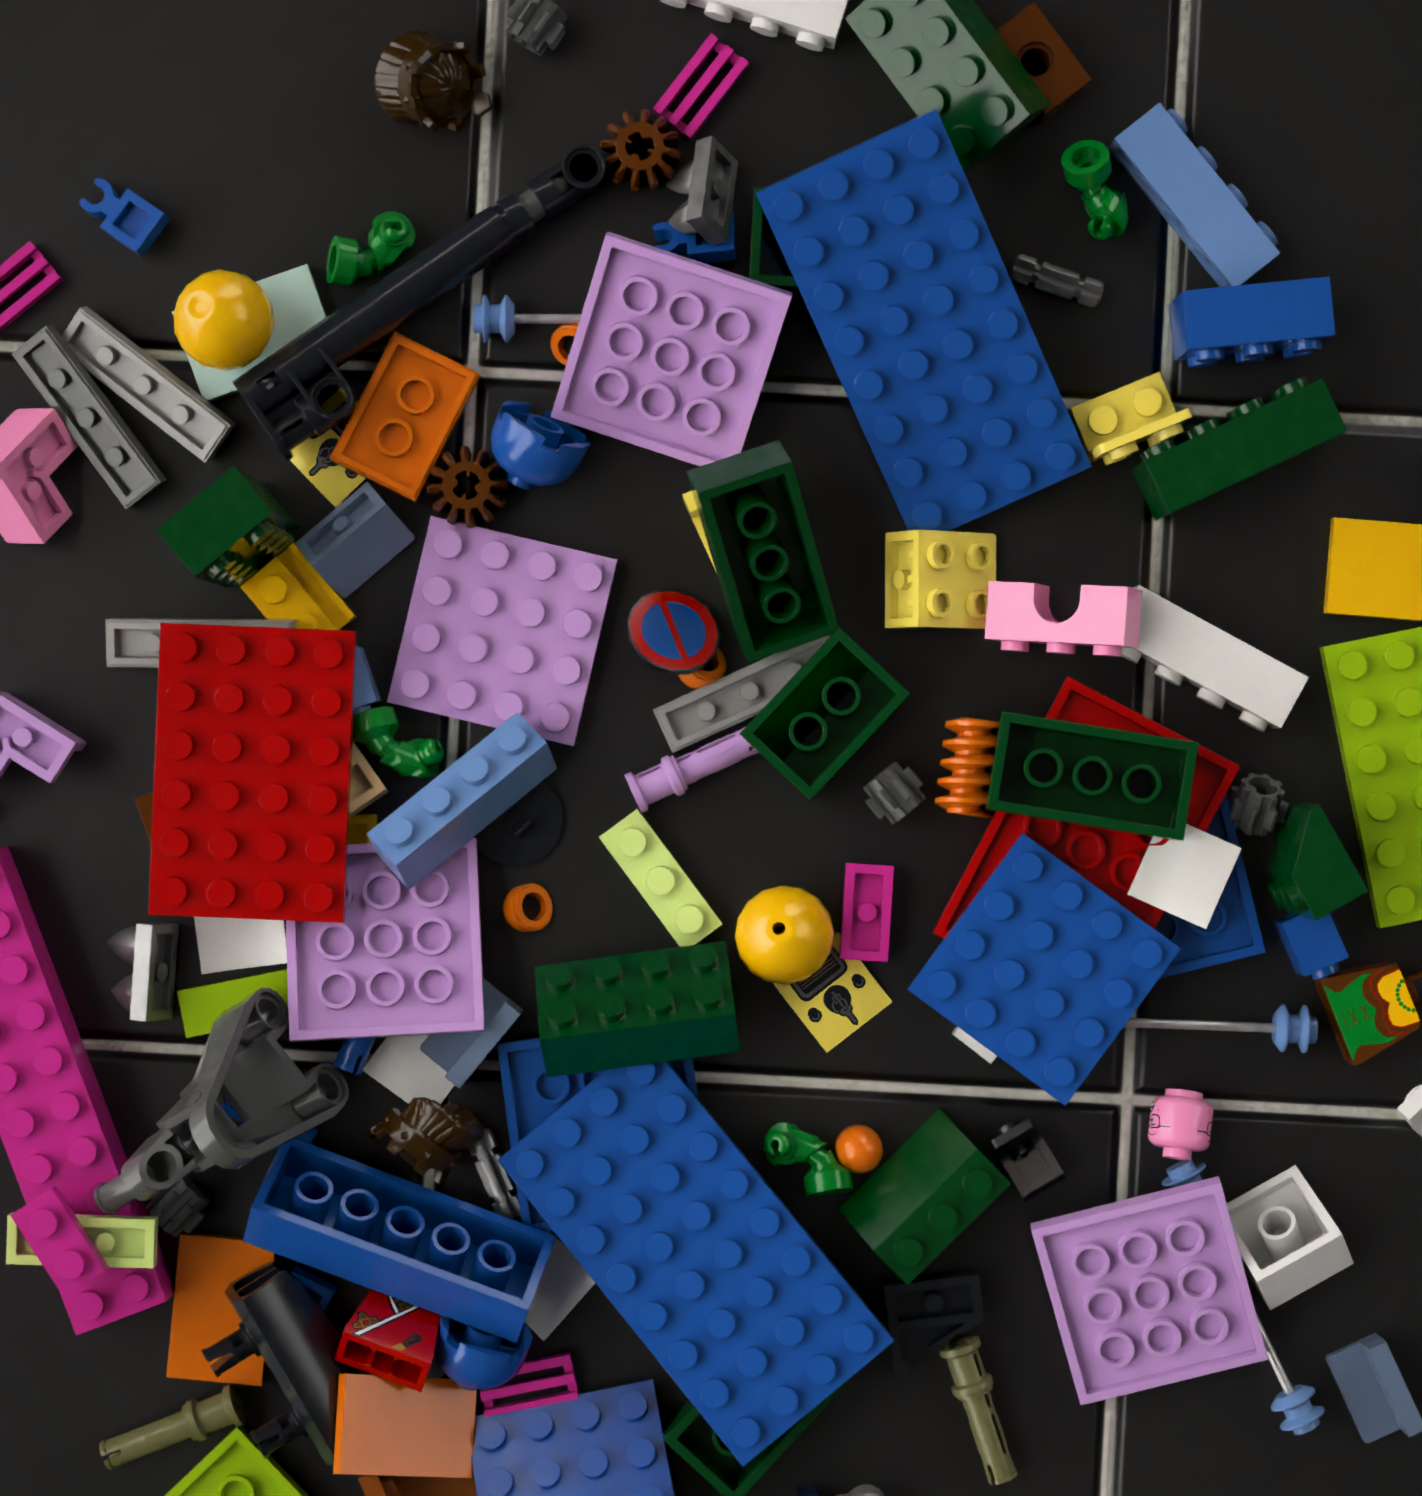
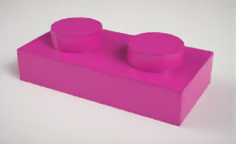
M845 862L840 959L888 962L894 877L893 865Z
M56 1186L10 1215L64 1298L109 1269L102 1255Z

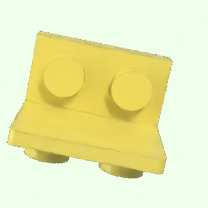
M1160 372L1069 409L1090 463L1103 458L1105 466L1131 456L1132 453L1139 451L1137 443L1147 440L1149 447H1152L1169 438L1177 437L1176 435L1184 432L1182 424L1192 418L1189 408L1176 413Z
M909 530L885 533V628L985 629L988 582L996 581L995 534L938 530Z

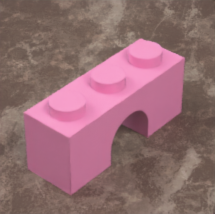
M988 582L985 639L1000 641V650L1029 652L1030 643L1047 644L1046 653L1075 654L1076 645L1093 646L1092 655L1122 657V648H1139L1142 590L1125 586L1081 585L1078 609L1068 620L1058 622L1053 617L1049 608L1050 586L1027 582Z

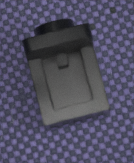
M1032 1118L1023 1122L1021 1120L1009 1122L998 1130L997 1137L990 1142L1025 1202L1066 1178Z

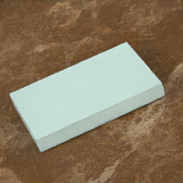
M308 264L256 281L266 293L273 307L274 327L268 345L254 361L245 367L227 371L202 366L187 354L201 396L207 401L212 402L238 393L239 391L234 386L233 380L327 317Z

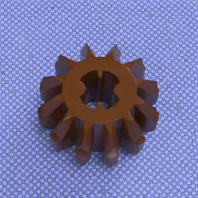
M642 109L640 122H634L632 114L629 111H625L622 113L625 127L621 128L618 124L609 122L607 131L615 139L600 141V150L611 154L604 158L605 170L618 168L613 176V182L618 186L624 183L628 176H630L632 192H639L641 179L646 178L651 190H657L659 184L655 174L658 172L664 178L672 179L674 170L666 162H678L681 160V152L675 148H670V146L679 141L678 132L669 131L663 133L668 124V119L665 116L659 117L653 125L649 124V109ZM641 141L644 148L653 147V149H648L647 159L640 160L637 154L628 155L627 152L633 153V143Z
M468 446L461 447V462L456 463L454 457L449 452L442 454L443 460L450 468L445 472L439 467L432 466L430 473L434 477L441 479L442 484L427 486L428 494L435 496L444 495L432 506L434 511L440 513L452 506L447 517V522L451 525H455L459 521L462 512H465V523L468 528H475L476 526L475 512H480L488 523L494 520L493 514L486 506L492 503L498 508H504L506 505L504 499L493 493L494 491L509 489V482L504 479H491L498 475L503 468L497 462H494L484 469L489 458V452L485 449H481L478 452L474 462H471V451ZM467 476L471 481H473L474 476L479 478L480 482L475 486L478 494L474 498L469 499L466 494H463L462 499L457 496V492L462 488L459 482L462 477Z

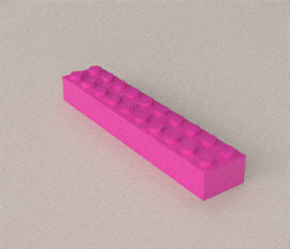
M9 846L0 847V1136L26 1205L56 1186L74 1214L148 1216L143 1201L137 1199L119 1208L113 1214L104 1213L95 1203V1189L102 1183H106L120 1175L127 1158ZM158 1242L157 1266L155 1268L109 1267L105 1272L64 1298L61 1292L60 1295L77 1336L168 1301L174 1295L175 1284Z

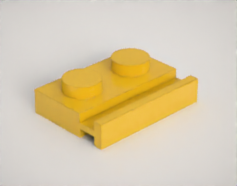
M294 542L283 553L276 556L240 586L266 619H297L298 629L340 630L357 617L338 593L311 566Z

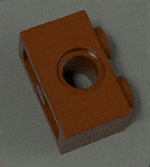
M1034 2L996 30L1020 63L1022 59L1033 56L1039 58L1045 65L1046 72L1043 75L1030 76L1051 104V106L1036 117L1040 124L1083 93L1089 86L1092 79Z

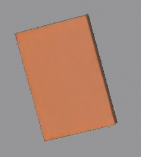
M394 331L329 458L330 461L417 503L431 476L430 469L432 466H436L481 377L480 374Z
M182 1232L180 1234L166 1377L262 1386L264 1384L266 1363L261 1355L257 1357L255 1353L223 1372L217 1378L210 1366L219 1358L208 1362L201 1350L207 1349L239 1329L238 1323L241 1320L225 1294L229 1284L245 1274L276 1260V1253L243 1242V1237L193 1232L189 1234Z
M339 1374L333 1474L472 1478L473 1465L471 1457L474 1451L476 1390L461 1388L451 1379L426 1378L422 1392H418L375 1375Z

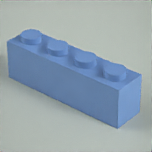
M1159 102L1115 137L1108 148L1219 287L1242 285L1280 254L1275 247L1278 244V240L1264 222L1259 221L1256 223L1245 208L1248 206V203L1240 190L1231 183L1226 186L1215 172L1218 166L1212 155L1202 146L1196 148L1185 133L1188 131V128L1180 115L1171 108L1166 111Z
M516 712L367 833L380 859L410 890L557 769L547 742Z

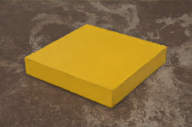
M1331 518L1323 614L1422 621V524Z

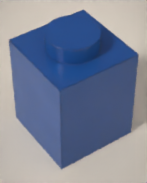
M1291 913L1273 921L1296 974L1304 977L1311 975L1313 980L1321 979L1337 972L1340 969L1337 963L1349 958L1330 913L1317 921Z

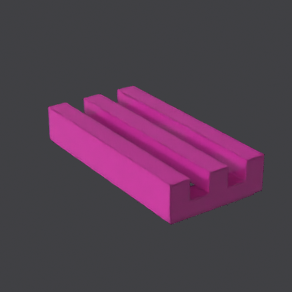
M711 33L653 107V113L659 117L665 116L670 126L691 141L748 68L749 62L742 56L736 55L732 48L722 44L719 38ZM711 52L717 53L718 56L672 114L667 109ZM725 63H730L733 68L689 125H686L681 120Z
M31 241L27 242L0 265L1 284L31 258L35 261L0 290V305L41 271H44L47 276L0 314V332L63 281L62 277Z
M571 1351L525 1360L517 1375L563 1366L564 1374L480 1390L481 1402L483 1401L484 1416L488 1417L579 1399ZM562 1385H567L568 1387L567 1391L494 1405L493 1399Z

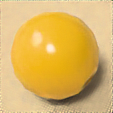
M220 269L203 273L186 285L178 297L173 315L174 333L184 351L202 366L227 371L245 367L258 358L268 345L274 327L273 307L260 285L245 274Z
M781 885L763 890L747 902L737 918L734 938L739 957L751 973L766 982L787 985L806 980L821 969L831 952L834 930L830 913L818 897L802 888Z

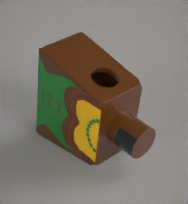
M1381 961L1338 970L1331 975L1313 980L1345 1062L1353 1066L1362 1064L1421 1027V1021L1414 1005L1422 1002V971L1403 978L1397 963Z

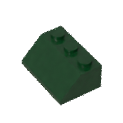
M838 628L740 732V735L812 802L909 699L910 693L845 632Z
M1290 802L1284 822L1278 823L1265 869L1271 882L1265 885V888L1279 910L1285 908L1288 913L1317 921L1368 892V889L1320 804Z
M938 1108L837 1209L871 1249L908 1285L1011 1182L974 1142Z

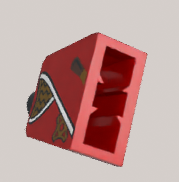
M371 1289L346 1324L335 1361L422 1392L434 1356L440 1315Z

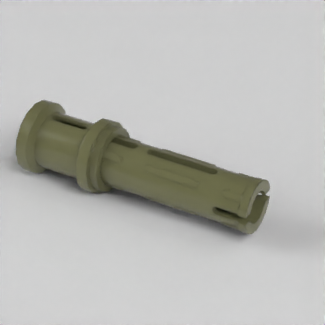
M977 1335L963 1336L951 1340L950 1344L938 1352L941 1358L947 1360L954 1382L951 1386L952 1394L957 1400L962 1401L966 1410L969 1425L984 1465L987 1481L990 1485L994 1483L998 1485L1014 1479L1018 1473L992 1401L990 1391L993 1389L994 1381L992 1375L986 1373L978 1350L981 1346L980 1338Z
M233 1384L223 1387L222 1393L201 1401L195 1398L186 1401L182 1405V1411L113 1438L100 1441L101 1457L110 1454V1458L103 1461L107 1469L113 1470L117 1466L191 1438L194 1441L198 1440L201 1442L209 1439L211 1432L232 1424L236 1427L245 1425L247 1423V1413L238 1389Z

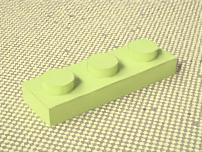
M638 808L599 836L605 847L680 947L697 944L723 924Z
M11 1212L7 1215L6 1264L42 1265L10 1216L14 1213ZM75 1214L109 1267L153 1269L157 1266L158 1217Z

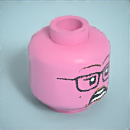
M1165 1089L1164 1096L1156 1097L1152 1101L1148 1139L1154 1146L1163 1148L1162 1157L1191 1161L1192 1152H1202L1210 1145L1213 1108L1208 1102L1203 1101V1093L1183 1089Z

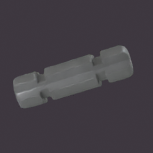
M1019 254L1015 258L1010 272L1012 280L1028 285L1029 282L1035 283L1034 288L1069 300L1072 297L1078 298L1077 303L1089 307H1096L1100 302L1104 291V283L1088 276L1085 280L1079 278V273L1047 262H1043L1042 265L1036 263V258L1024 254Z
M487 1128L484 1129L483 1139L468 1149L471 1156H477L478 1161L475 1162V1166L488 1197H494L495 1203L492 1204L494 1212L514 1219L520 1216L517 1194L513 1195L512 1192L515 1185L511 1177L497 1161L502 1157L501 1152L496 1153L494 1147L498 1146L492 1130Z

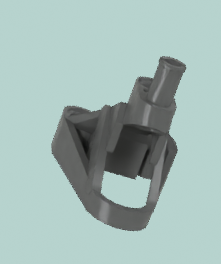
M270 988L257 990L225 1010L213 1023L193 1080L179 1094L182 1099L156 1123L160 1130L148 1137L124 1163L120 1175L106 1183H102L95 1189L94 1199L100 1210L107 1214H113L134 1199L147 1201L177 1183L192 1170L195 1173L203 1172L213 1165H218L224 1169H239L256 1158L328 1121L343 1108L349 1098V1088L343 1074L329 1063H320L302 1074L276 1041L289 1025L288 1006L276 991ZM219 1092L244 1121L238 1127L216 1101ZM258 1141H264V1142H262V1143H260V1144L254 1143V1142H258Z

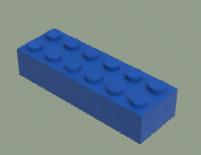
M294 1139L280 1146L251 1206L243 1242L517 1343L556 1236Z

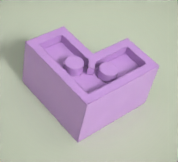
M0 691V778L13 760L48 783L54 784L74 751H82L87 742L10 693Z

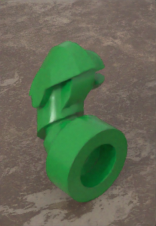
M1083 140L1072 144L1064 151L1061 162L1065 180L1070 185L1077 187L1078 191H1083L1081 199L1084 202L1085 211L1091 218L1088 223L1089 233L1098 240L1121 236L1129 222L1127 199L1124 192L1120 194L1116 189L1111 190L1104 183L1112 171L1107 146L1096 140Z
M386 211L376 216L372 221L373 228L368 234L366 250H362L354 238L334 236L327 257V282L329 284L349 287L359 277L373 275L372 271L375 269L380 274L386 267H390L399 255L409 250L414 243L415 230L411 221L403 214L395 211Z
M377 707L354 716L353 741L365 745L372 755L376 754L381 757L378 763L391 767L399 773V776L428 778L436 775L439 770V762L444 757L443 746L438 740L416 738L408 742L403 740L395 741L393 736L399 729V723L393 707Z
M778 1123L768 1130L764 1138V1152L767 1159L774 1166L810 1164L811 1169L803 1177L807 1198L837 1195L853 1190L850 1169L839 1164L831 1150L827 1151L824 1149L828 1143L819 1140L818 1136L800 1130L798 1126L792 1123Z

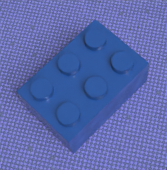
M1330 276L1185 290L1169 304L1174 362L1187 361L1188 368L1215 366L1218 360L1229 356H1235L1237 364L1260 362L1265 360L1264 356L1283 351V359L1309 357L1313 355L1312 351L1321 350L1322 344L1336 335Z

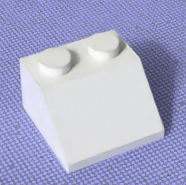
M1296 1165L1227 1203L1244 1270L1269 1310L1276 1308L1354 1264L1343 1234Z

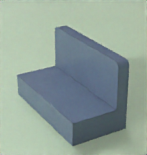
M367 481L295 544L323 579L342 598H347L414 541L415 536Z
M484 977L485 1031L430 1034L420 1046V1050L447 1072L445 1078L458 1089L461 1088L523 1012V1009Z
M1376 1332L1326 1355L1325 1360L1357 1430L1365 1443H1371L1399 1429L1408 1437L1422 1432V1418L1387 1342Z

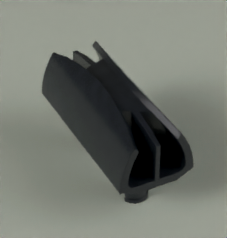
M276 1259L229 1284L225 1294L241 1320L238 1323L239 1329L201 1351L208 1362L219 1358L210 1366L217 1378L223 1372L254 1353L257 1357L260 1355L263 1357L289 1402L285 1405L287 1410L249 1432L256 1444L266 1440L258 1446L265 1459L290 1441L303 1435L304 1438L309 1436L326 1465H334L339 1374H359L357 1368L335 1361L341 1340L340 1335L307 1290Z

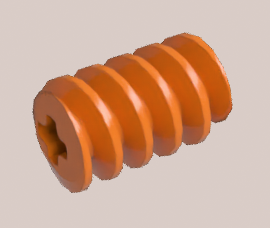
M966 717L945 722V728L956 733L957 737L943 740L942 746L954 752L955 755L940 760L939 765L951 771L952 775L938 778L937 785L950 792L949 795L936 797L934 803L946 809L948 813L993 819L994 816L981 809V805H985L988 792L984 790V786L989 785L991 773L986 771V769L992 766L994 754L989 752V748L995 747L997 735L991 732L992 729L998 728L999 722Z

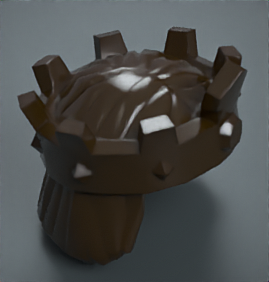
M419 30L408 31L389 43V47H385L382 51L381 59L377 61L376 74L374 75V90L381 107L388 117L398 123L411 125L419 123L420 127L426 124L436 132L438 128H449L457 132L465 128L462 119L470 110L473 114L480 117L492 110L493 106L490 95L483 91L477 93L478 78L486 76L484 64L474 63L468 53H470L472 46L465 42H444L429 32H421Z
M414 1097L405 1110L394 1106L393 1109H389L385 1113V1119L371 1127L367 1132L370 1139H380L388 1134L390 1143L386 1148L394 1156L399 1154L403 1160L414 1166V1171L423 1176L430 1169L436 1170L434 1181L441 1185H444L450 1170L454 1168V1164L461 1158V1152L472 1147L484 1137L482 1124L464 1106L455 1103L441 1105L437 1101L426 1097Z

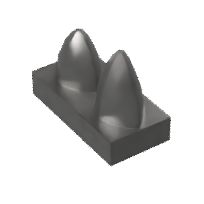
M713 136L696 140L694 160L681 167L672 179L666 183V186L672 191L689 194L688 200L669 219V224L679 232L687 234L699 233L711 246L728 242L738 161Z
M166 922L136 923L135 926L117 932L106 942L119 958L133 965V974L123 978L111 990L120 1005L130 1012L129 1020L147 1022L173 1019L179 924Z

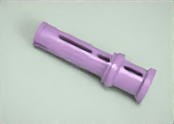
M744 728L678 758H674L673 755L670 757L666 755L661 758L660 764L636 775L632 772L625 774L626 781L641 813L648 811V805L675 793L677 796L685 794V791L688 790L687 785L759 753L740 735Z

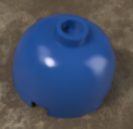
M509 400L503 402L491 433V450L500 467L508 472L506 479L515 486L531 490L534 485L549 487L560 484L571 477L582 463L590 446V442L584 443L587 438L585 433L573 424L551 418L552 412L548 410L545 411L544 417L528 413L532 404Z
M440 1315L434 1354L438 1366L461 1388L467 1390L497 1388L518 1374L526 1359L533 1336L526 1322L523 1324L517 1343Z

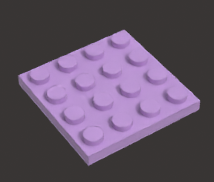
M607 232L551 418L697 466H703L741 453L793 292Z
M431 516L387 702L498 728L518 712L543 739L574 746L618 560L477 526L475 528H468L466 524L460 522L451 525L447 522V519Z
M476 838L468 841L410 890L380 859L372 843L348 844L345 922L286 920L289 1041L302 1042L485 1031L478 848Z
M1219 1176L1030 1223L1080 1405L1269 1360Z

